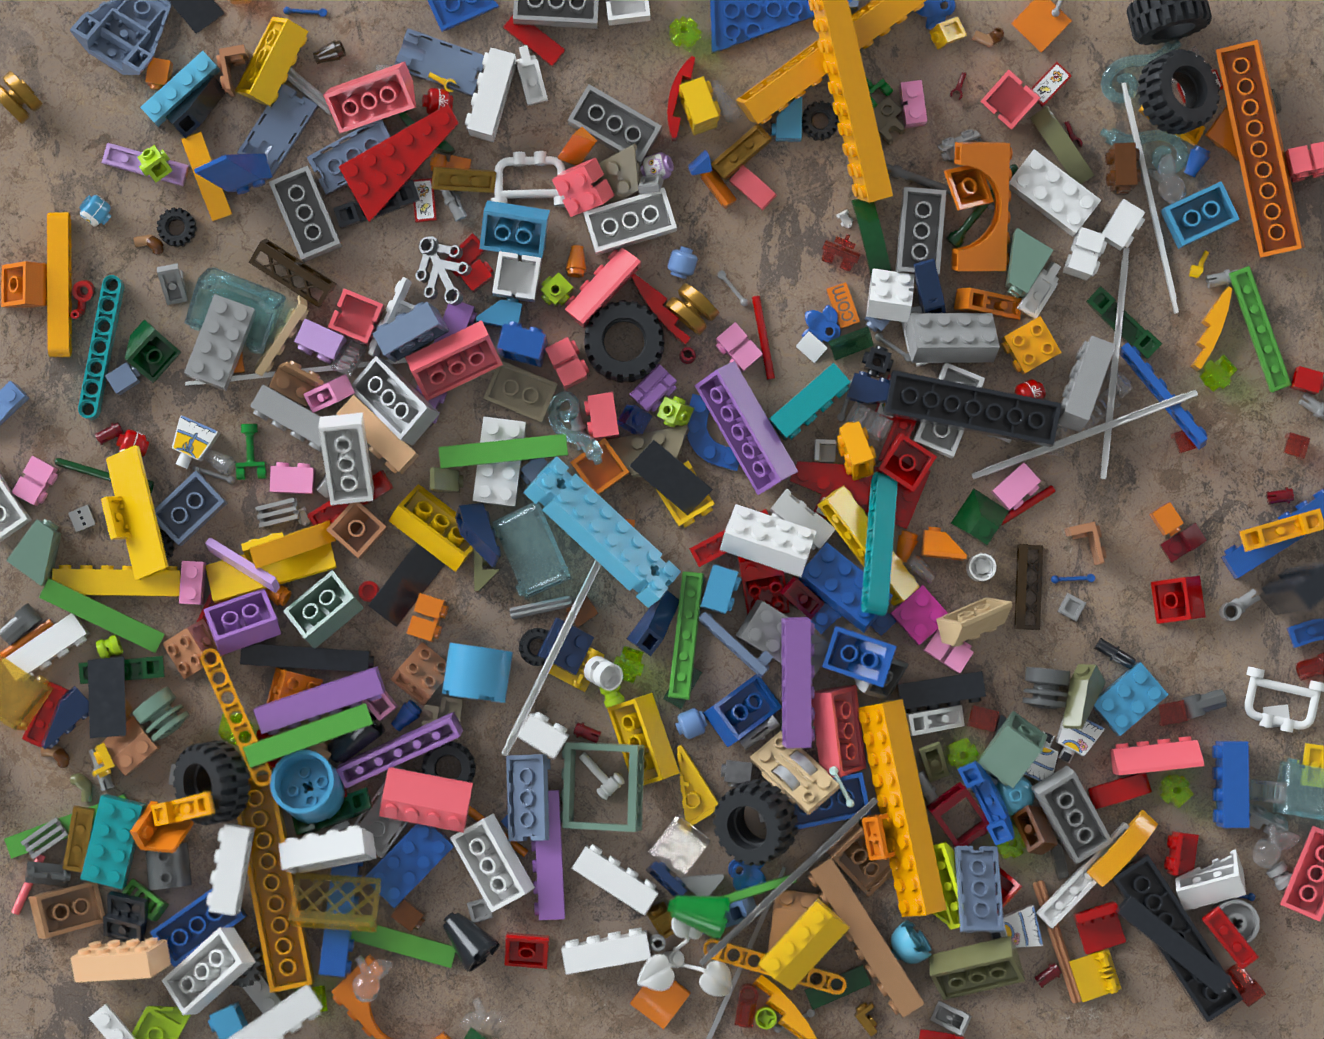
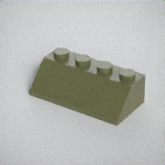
M1011 936L938 952L929 957L930 977L943 1000L1025 981L1019 954Z

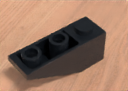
M212 75L171 111L166 118L186 139L208 117L224 96L225 90L222 89L221 84Z

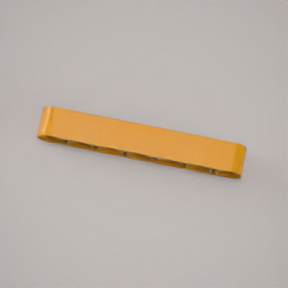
M48 212L49 357H71L70 212Z
M206 649L201 654L202 665L250 774L258 786H267L270 784L272 775L267 762L250 768L243 747L258 741L222 659L216 650ZM209 653L217 656V661L212 665L207 664L204 660L205 656ZM216 673H223L226 677L224 683H214V675ZM226 692L234 695V700L230 704H225L222 701V696ZM234 712H240L243 715V720L238 724L233 723L230 719ZM244 731L249 732L252 736L248 743H242L239 740V735ZM263 770L269 774V779L265 783L257 781L256 776L259 771Z
M710 938L705 941L703 945L704 954H708L707 946L710 943L717 944L721 940ZM729 942L711 958L769 975L759 964L751 966L748 963L751 955H757L761 960L767 953ZM737 949L740 953L739 957L736 960L729 959L727 956L729 950ZM813 967L798 983L837 995L842 994L846 989V981L842 975L817 967ZM815 972L820 973L822 976L821 981L817 984L810 981V976ZM836 978L842 980V986L837 990L832 989L830 986L831 981Z

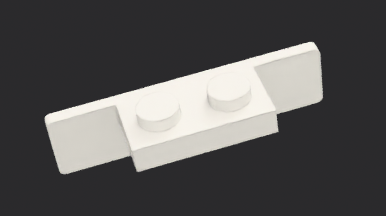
M403 277L397 283L393 300L389 301L386 307V316L384 320L382 319L379 322L378 327L395 321V317L401 313H409L414 310L413 307L415 305L404 301L412 284L409 279ZM372 339L369 345V355L379 357L381 349L376 340Z

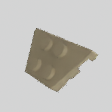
M636 143L599 162L604 175L592 183L594 187L603 179H607L614 193L611 199L600 205L601 207L618 202L638 191L640 178L638 176L639 162L636 160Z
M687 425L610 439L608 443L629 470L632 477L637 478L642 476L629 465L653 440L657 441L678 459L689 428Z

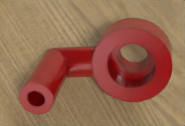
M81 280L75 283L72 288V294L78 300L77 309L71 312V317L74 319L85 314L86 303L95 294V287L88 280ZM83 287H86L88 289L87 294H84L82 292Z

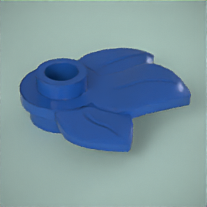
M926 0L924 2L925 5L916 13L927 17L926 29L931 30L937 24L944 22L947 16L953 14L956 3L954 0ZM944 2L948 3V7L946 9L941 8V5Z
M827 305L822 313L815 310L805 312V321L809 328L803 332L802 337L809 331L821 342L831 343L839 339L841 329L837 324L838 314L833 307ZM828 328L833 329V334L830 336L826 333Z
M732 860L728 866V873L733 878V887L736 891L766 882L763 872L760 871L764 865L749 866L745 865L744 861L739 863L736 860ZM742 867V871L737 873L736 869Z

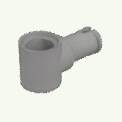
M1251 589V591L1239 599L1235 598L1230 602L1224 603L1219 609V615L1225 621H1235L1241 614L1246 612L1245 609L1261 599L1259 595L1254 596L1257 592ZM1228 606H1232L1235 610L1232 618L1226 615L1225 610Z

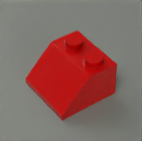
M898 433L878 469L914 492L937 456L904 434Z
M1200 575L1151 582L1156 624L1206 617Z

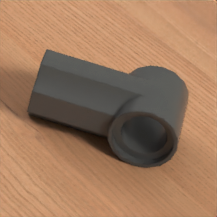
M29 603L21 607L14 614L15 617L0 629V636L9 645H12L25 632L32 630L43 620Z
M1223 689L1182 698L1187 719L1205 715L1206 712L1227 707V700Z

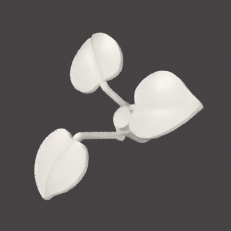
M673 918V932L677 937L685 938V940L678 946L673 947V951H666L663 954H656L649 958L641 970L637 984L655 991L667 990L674 981V972L671 968L685 967L704 973L699 979V984L707 994L712 996H725L729 994L732 989L731 972L724 962L711 961L706 969L684 963V955L679 949L687 944L690 938L699 939L703 933Z

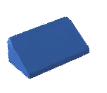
M706 150L688 165L691 175L712 171L710 157Z

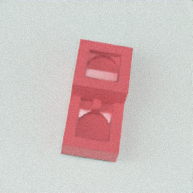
M744 165L729 180L734 187L746 195L762 211L777 196L774 191Z

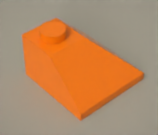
M966 165L944 171L958 211L994 202L986 178L976 169Z
M928 527V530L923 531L920 556L960 561L967 559V554L946 532H941V528Z

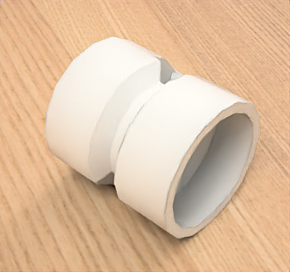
M980 553L972 556L966 565L967 574L976 582L986 581L994 576L996 562L988 554Z
M595 656L586 663L584 676L591 683L604 690L611 691L621 684L623 671L613 662L601 656Z

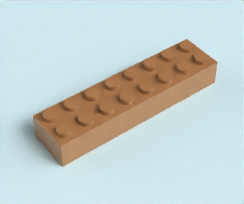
M828 856L809 868L810 874L807 876L815 888L819 886L822 891L819 893V896L824 904L827 906L830 904L833 908L832 911L850 927L844 934L849 942L854 941L856 947L853 948L861 961L865 959L868 963L865 968L873 979L877 977L879 983L876 985L884 997L888 995L891 999L888 1004L896 1015L900 1013L904 1018L925 1003L833 859Z

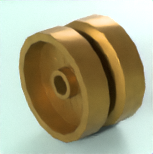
M10 70L3 76L4 83L10 89L7 91L0 84V103L23 124L30 116L22 106L26 104L32 111H37L43 103L34 95L35 92Z
M684 283L678 290V294L683 301L672 297L665 306L685 326L700 336L707 328L705 321L701 317L708 321H713L719 314V311L703 294L689 284Z

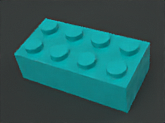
M835 363L831 364L769 419L770 423L784 441L787 438L790 440L794 439L802 431L800 427L803 424L809 426L818 417L816 415L818 411L825 412L834 403L832 401L833 398L836 396L838 399L841 398L850 389L848 385L851 381Z
M104 794L100 797L80 879L118 889H123L127 886L137 845L130 831L146 809L145 803L109 794Z

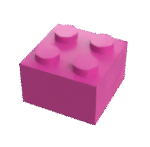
M923 585L890 613L917 645L923 643L938 629L936 619L948 614Z

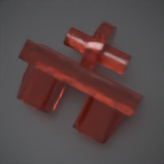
M846 234L845 239L836 236L834 242L838 244L828 240L825 241L822 248L824 250L822 261L832 264L835 255L843 258L840 268L850 272L854 264L858 263L861 254L853 251L856 244L848 241L850 235Z

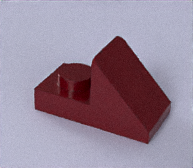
M1194 523L1160 544V547L1170 563L1186 553L1193 551L1207 540L1197 524Z
M794 576L780 592L810 620L824 605L816 595Z

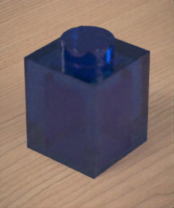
M626 405L617 424L632 434H643L652 415L636 405Z

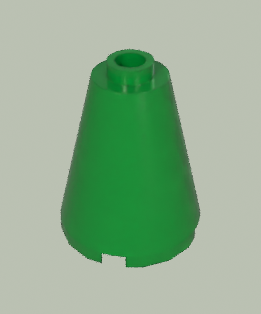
M675 896L674 900L671 899L669 902L668 912H671L672 918L714 939L721 938L727 923L725 916L726 911L729 912L730 900L724 896Z

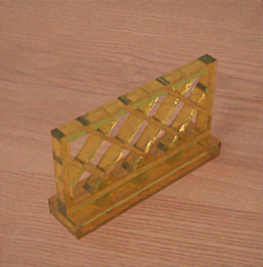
M296 872L291 912H289L288 921L291 926L376 932L382 880L380 878ZM300 879H310L314 885L303 892L300 888ZM325 880L331 881L335 885L326 894L319 887ZM346 882H352L356 888L346 895L340 887ZM367 884H376L375 892L367 897L362 888ZM317 888L323 896L312 903L307 895ZM338 889L344 898L334 905L328 897ZM360 891L365 900L355 906L349 898ZM304 897L311 904L305 911L296 910L297 903ZM326 899L332 908L327 912H320L316 906ZM345 901H348L354 909L347 914H341L337 908ZM367 902L373 907L372 916L362 915L359 911Z

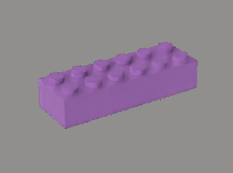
M735 361L717 369L695 385L757 495L771 489L798 472Z

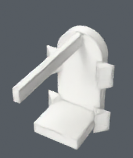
M847 209L836 216L841 219L842 227L851 228L853 219L852 217L849 218Z
M304 506L299 509L301 518L298 522L307 526L310 520Z

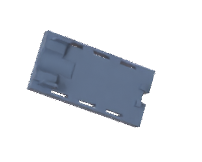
M408 28L395 65L405 62L408 70L420 73L417 74L409 71L410 75L441 86L444 85L428 77L430 72L446 80L452 78L456 81V84L448 82L446 86L449 89L473 96L477 88L476 75L478 72L482 73L484 65H482L484 55Z
M286 84L281 85L278 90L277 100L271 106L266 107L237 154H266L272 176L275 175L319 107L305 96L302 99L296 96L297 91Z
M382 119L360 127L307 157L313 171L320 173L322 178L318 180L326 195L348 184L338 166L391 137Z
M704 612L699 617V622L762 678L769 670L768 664L772 661L773 657L765 650L756 659L712 619L713 615L710 613L708 615Z
M547 754L506 756L508 841H527L529 836L530 841L549 840L548 769H551L550 759H547Z
M956 846L954 854L960 932H1003L1004 920L998 846H981L979 850H973V846Z

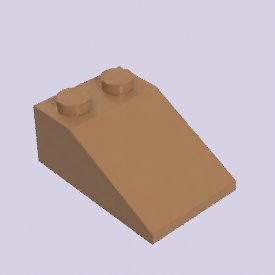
M858 823L852 826L826 851L868 897L893 875L889 865V858L869 860L864 830Z
M89 881L29 897L38 938L47 939L103 923L105 913L97 883Z
M784 890L773 901L768 951L818 899L819 894Z

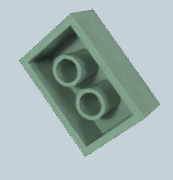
M332 570L283 611L303 638L315 649L364 609V607L341 578Z

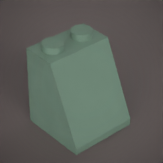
M1018 228L1010 237L1009 264L1006 270L1004 287L1008 289L1007 293L1017 299L1019 297L1023 298L1029 292L1053 252V249Z
M36 519L6 561L40 586H45L48 578L52 579V569H54L62 534L57 531L59 527L50 520L44 519L42 521Z
M1012 711L981 755L978 763L987 773H992L998 777V780L1003 785H1009L1014 788L1043 751L1048 735Z

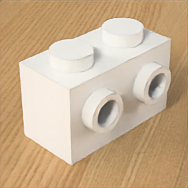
M1123 199L1101 233L1106 235L1104 241L1118 250L1123 249L1124 246L1128 248L1134 239L1132 236L1135 228L1139 230L1145 221L1142 218L1145 212Z

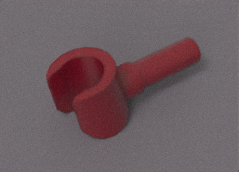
M965 72L961 73L956 88L950 92V98L954 91H959L960 93L958 101L963 97L961 90L966 77Z
M1065 122L1064 124L1071 141L1077 140L1079 147H1082V140L1075 136L1070 122Z

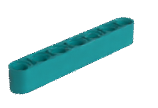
M115 275L106 276L102 282L78 405L79 414L88 420L97 419L101 412L107 381L105 375L109 371L122 304L124 283ZM111 281L118 282V287L114 291L109 290V283ZM113 301L114 308L111 311H105V304ZM104 322L110 323V329L107 332L101 331V325ZM104 342L106 350L98 353L97 345ZM101 363V372L94 374L93 366ZM92 384H97V393L91 395L89 387ZM92 404L94 412L91 415H86L85 407Z
M876 471L872 476L870 487L861 610L865 613L884 616L889 604L898 482L885 473Z

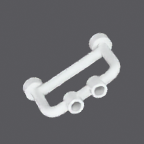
M519 151L513 152V157L503 158L495 166V198H491V201L508 204L507 199L554 198L555 207H565L562 201L565 197L564 195L560 196L557 189L503 190L504 167L554 165L557 168L558 175L566 169L564 163L557 157L547 156L545 151H535L534 157H526L525 152Z
M1248 667L1246 675H1250V681L1245 699V711L1250 718L1260 721V726L1272 728V725L1275 724L1281 726L1280 730L1293 733V729L1304 730L1313 724L1316 718L1321 691L1324 692V683L1310 680L1309 688L1263 679L1265 670ZM1257 686L1310 697L1311 700L1306 719L1304 721H1296L1255 711L1253 703Z

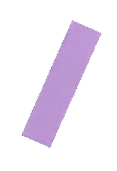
M107 143L102 164L144 175L139 168L141 162L137 158L142 152ZM171 160L167 161L173 171L161 180L184 187L189 165Z
M209 538L205 544L209 552L275 593L280 588L276 577L260 567L255 568L253 563L216 540Z

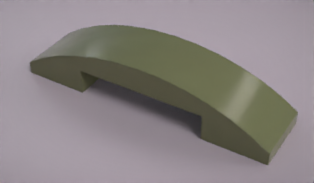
M1048 106L1030 117L1070 177L1079 184H1083L1094 176V173Z

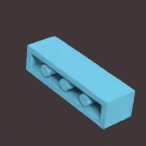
M202 51L140 108L159 127L167 120L166 116L212 75L215 76L219 73L220 69Z

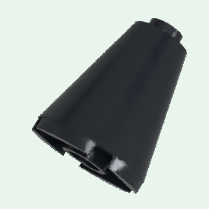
M369 711L373 725L332 740L328 751L331 753L330 758L337 763L346 762L383 735L385 728L382 723L378 725L375 722L377 718Z
M452 912L443 920L445 922L443 928L467 972L480 967L487 961L486 958L489 954L493 955L498 950L500 944L496 939L459 912L456 914Z

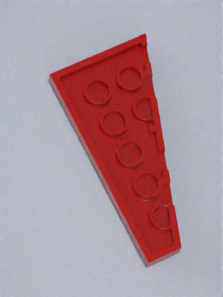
M449 104L338 166L369 222L375 218L378 212L386 206L388 201L413 176L423 162L431 156L441 142L458 126L459 121Z
M797 461L796 468L798 472L791 476L790 482L827 496L844 485L865 513H869L870 487L873 475L853 481L851 474L847 475L844 464ZM874 467V473L876 471L883 473L878 469L879 467ZM931 470L927 471L914 492L898 482L895 525L904 529L908 528Z

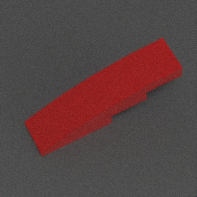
M633 273L631 279L647 307L658 317L659 322L665 329L686 346L691 337L675 326L679 318L664 307L667 298Z
M384 470L372 476L374 501L394 487ZM330 501L307 514L313 526L326 521H330V524H332L350 503L330 505ZM365 501V502H360V503H361L363 506H365V505L369 504V503L372 502V501Z
M767 509L761 511V513L770 515ZM726 529L689 548L699 567L728 553L720 550Z

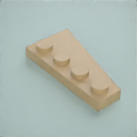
M300 295L296 298L298 300L296 308H290L286 315L285 326L281 325L277 329L273 337L274 343L268 344L255 365V373L261 377L265 372L269 373L274 365L273 359L276 355L280 356L286 347L284 342L288 337H293L297 330L296 324L299 320L303 321L309 312L307 310V300Z

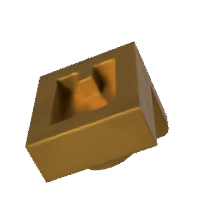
M664 902L652 906L646 914L657 932L666 939L674 934L671 912H668V907Z
M863 1002L855 1009L857 1012L854 1016L870 1037L878 1032L875 1029L877 1023L871 1015L866 1017L865 1014L875 1006L872 1002L868 1004Z

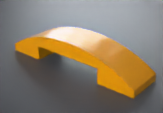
M1319 508L1239 531L1244 550L1247 552L1323 530L1324 520Z
M211 792L151 805L155 826L215 813Z
M1144 810L1138 813L1128 825V829L1104 856L1099 857L1086 872L1101 887L1106 885L1134 857L1158 826V823Z

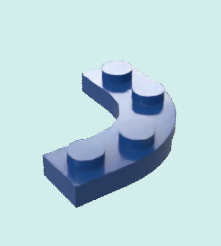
M692 394L689 406L693 407L694 410L687 425L689 432L686 434L691 447L704 461L737 472L739 462L731 448L715 442L709 435L707 419L710 411L700 395Z
M824 602L821 609L811 619V623L813 622L814 628L822 634L842 615ZM886 612L884 616L879 615L871 627L882 636L896 621Z
M1324 619L1308 620L1288 627L1287 631L1293 648L1314 641H1324Z

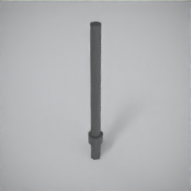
M886 163L887 171L891 174L890 176L897 179L901 177L931 189L946 190V194L952 196L948 185L903 170L899 165L894 164L892 166ZM995 202L991 203L987 209L994 211Z

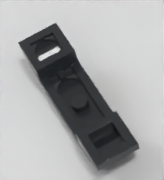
M413 180L406 182L388 201L386 206L378 212L375 218L419 201L420 198ZM352 201L333 208L340 228L368 221L358 201Z

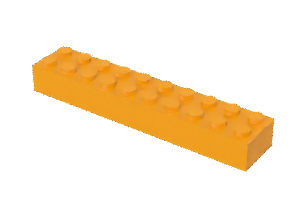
M871 0L852 14L859 50L871 46L874 43L873 39L877 36L882 37L891 30L890 27L895 23L900 24L908 18L907 14L911 11L916 12L925 5L924 2L926 0ZM818 40L735 100L749 121L757 124L766 123L772 118V113L776 110L778 112L782 111L789 105L788 102L791 99L800 98L806 93V88L811 85L814 87L823 80L822 77L826 75L823 68V61L825 59L824 54L819 50Z
M808 0L810 10L814 12L815 16L813 25L820 37V40H818L819 50L824 54L823 68L825 73H828L830 80L828 82V89L833 94L835 101L833 102V110L839 118V123L837 124L840 135H843L844 144H842V149L849 161L847 170L854 182L852 185L853 194L857 199L869 203L891 197L893 192L848 0Z
M903 699L859 707V720L867 749V759L872 773V783L875 788L876 799L878 800L877 805L881 815L888 813V818L882 819L888 853L895 851V856L889 857V865L892 869L894 888L897 893L901 917L929 915L947 910Z
M269 774L256 776L257 781L265 783L269 779ZM250 777L248 779L249 784H251V790L248 792V795H250L249 801L245 803L247 806L240 816L237 817L238 825L255 827L247 874L270 993L312 985L315 983L295 874L282 870L279 844L285 843V840L288 839L282 807L275 801L270 784L263 787L258 786L253 778Z

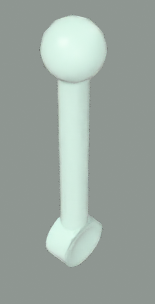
M832 766L829 768V773L834 775L846 799L847 807L851 808L854 806V801L850 799L837 774L838 768Z

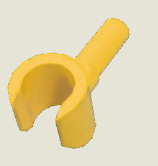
M431 72L429 73V78L444 85L446 91L453 92L446 84L448 82L456 84L454 79L448 78L446 80Z
M1204 251L1198 266L1191 265L1190 277L1199 278L1203 273V266L1209 254L1208 251Z

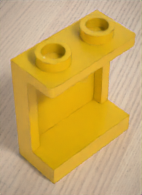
M689 461L683 463L696 475ZM655 488L678 527L683 525L686 528L695 522L694 517L699 514L704 517L713 511L712 506L715 503L709 494L689 515H686Z

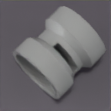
M1284 861L1277 863L1266 872L1269 878L1275 881V886L1279 891L1288 886L1292 873L1288 872V866Z

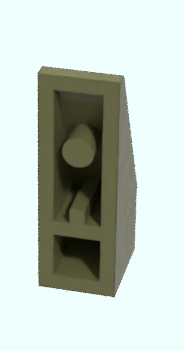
M430 467V489L434 493H460V488H464V476L460 475L459 470Z
M1077 665L1069 683L1062 724L1063 728L1083 729L1106 683L1097 665Z

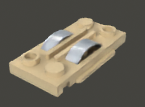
M782 731L777 733L750 756V761L762 771V776L772 783L773 787H779L783 795L786 794L790 798L788 800L790 803H796L808 815L840 789L839 783L802 748H785L782 745Z

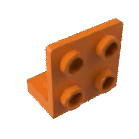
M276 667L266 703L323 684V680Z
M150 801L130 833L140 850L174 853L194 822L191 819L155 826L151 805L159 803Z

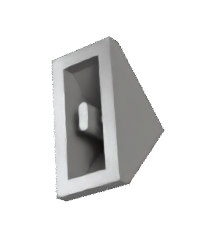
M723 873L680 877L686 884V887L696 896H709L724 879Z
M938 1000L930 1020L964 1036L972 1016Z

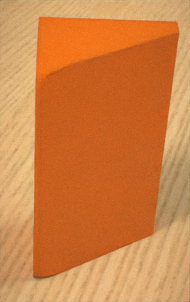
M581 127L572 135L557 158L575 166L579 165L587 157L597 140Z
M713 168L711 172L700 174L702 181L723 208H728L737 200Z

